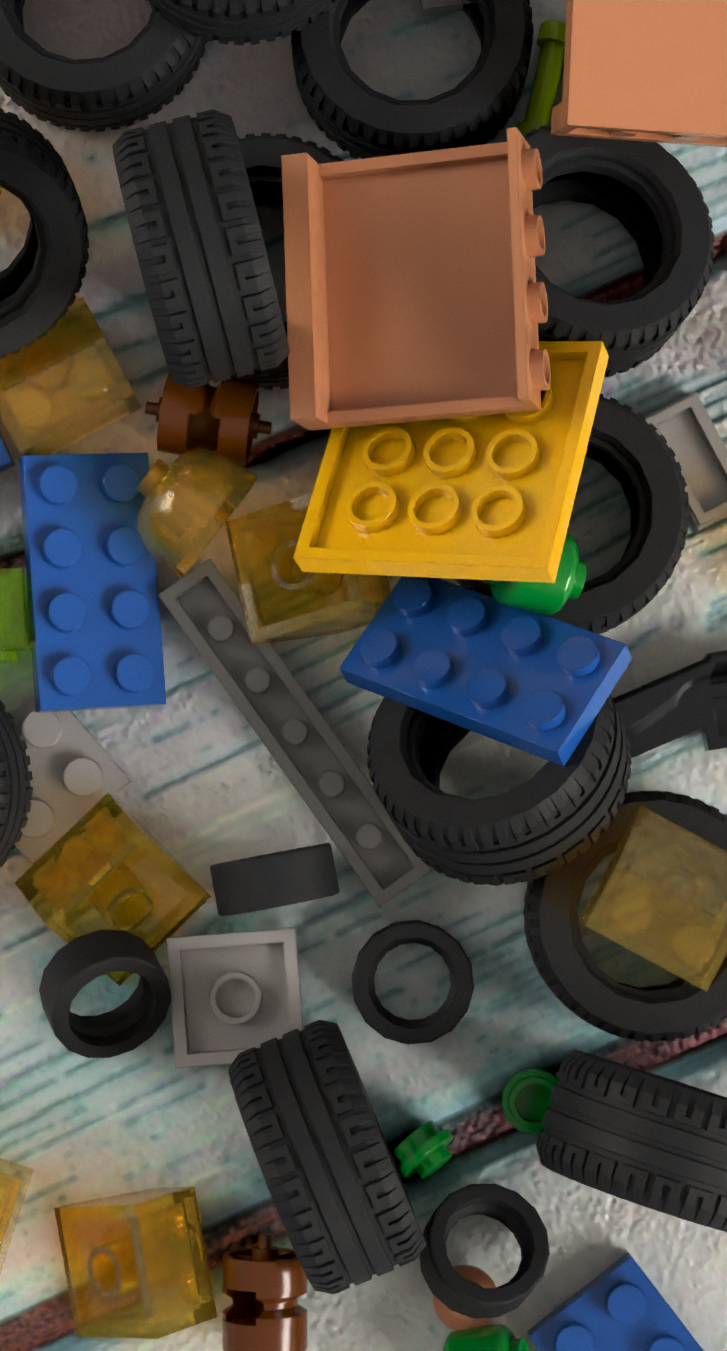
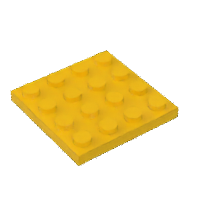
M539 341V349H546L548 352L551 368L550 389L541 391L542 410L331 429L293 556L301 571L555 583L609 359L603 341Z

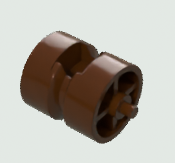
M168 373L163 396L160 397L159 402L147 401L145 406V414L156 415V422H158L157 450L159 452L194 457L200 449L207 450L212 461L246 466L250 457L253 438L257 439L258 433L270 435L272 429V422L262 421L261 414L258 413L260 385L229 379L221 381L217 387L211 386L209 381H207V385L188 388L174 383L170 373Z
M259 1234V1246L223 1253V1293L232 1298V1304L222 1311V1349L224 1351H305L307 1349V1309L298 1304V1298L307 1292L308 1279L294 1249L272 1246V1234Z

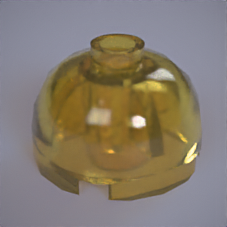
M198 449L185 452L174 460L170 466L161 459H158L136 488L146 497L137 515L138 533L146 549L164 567L182 579L235 510V507H238L253 487L258 477L237 461L221 452Z

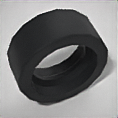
M330 843L259 855L210 866L217 910L220 916L292 905L333 896L340 892Z
M420 920L394 922L375 932L358 952L351 977L354 1002L365 1023L384 1038L407 1045L432 1042L451 1032L468 1012L474 991L472 964L461 944L440 926ZM417 943L431 947L442 956L449 969L451 986L446 1001L438 1011L423 1019L407 1020L394 1016L382 1006L375 992L374 977L378 963L388 951L402 944Z
M97 930L76 937L59 949L43 971L39 987L43 1010L55 1036L68 1051L87 1058H111L137 1048L151 1038L166 1019L171 1001L168 978L156 955L142 938L124 930ZM114 971H129L140 976L135 991L127 1001L116 1009L97 1016H80L70 1012L71 1003L82 987L96 977Z
M470 1184L450 1193L433 1212L423 1233L426 1246L419 1256L421 1273L431 1293L450 1310L475 1319L498 1318L517 1309L543 1278L550 1252L547 1229L536 1208L518 1192L497 1184ZM469 1215H485L500 1221L514 1234L521 1249V1262L518 1272L509 1282L497 1288H483L468 1282L454 1270L447 1256L446 1242L451 1228L460 1219Z

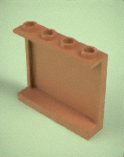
M567 0L562 102L552 108L551 135L727 147V0Z
M517 127L507 128V142L318 164L307 152L281 155L287 341L290 351L288 355L290 420L308 430H321L542 410L541 391L550 389L551 368L547 350L539 349L538 323L547 322L548 299L544 282H536L535 257L544 256L545 231L541 215H533L532 191L542 188V163L539 150L531 148Z

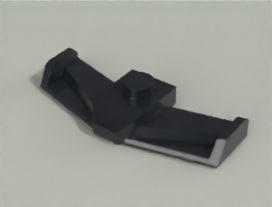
M727 650L707 653L698 662L612 698L628 736L631 758L700 728L705 752L727 748Z

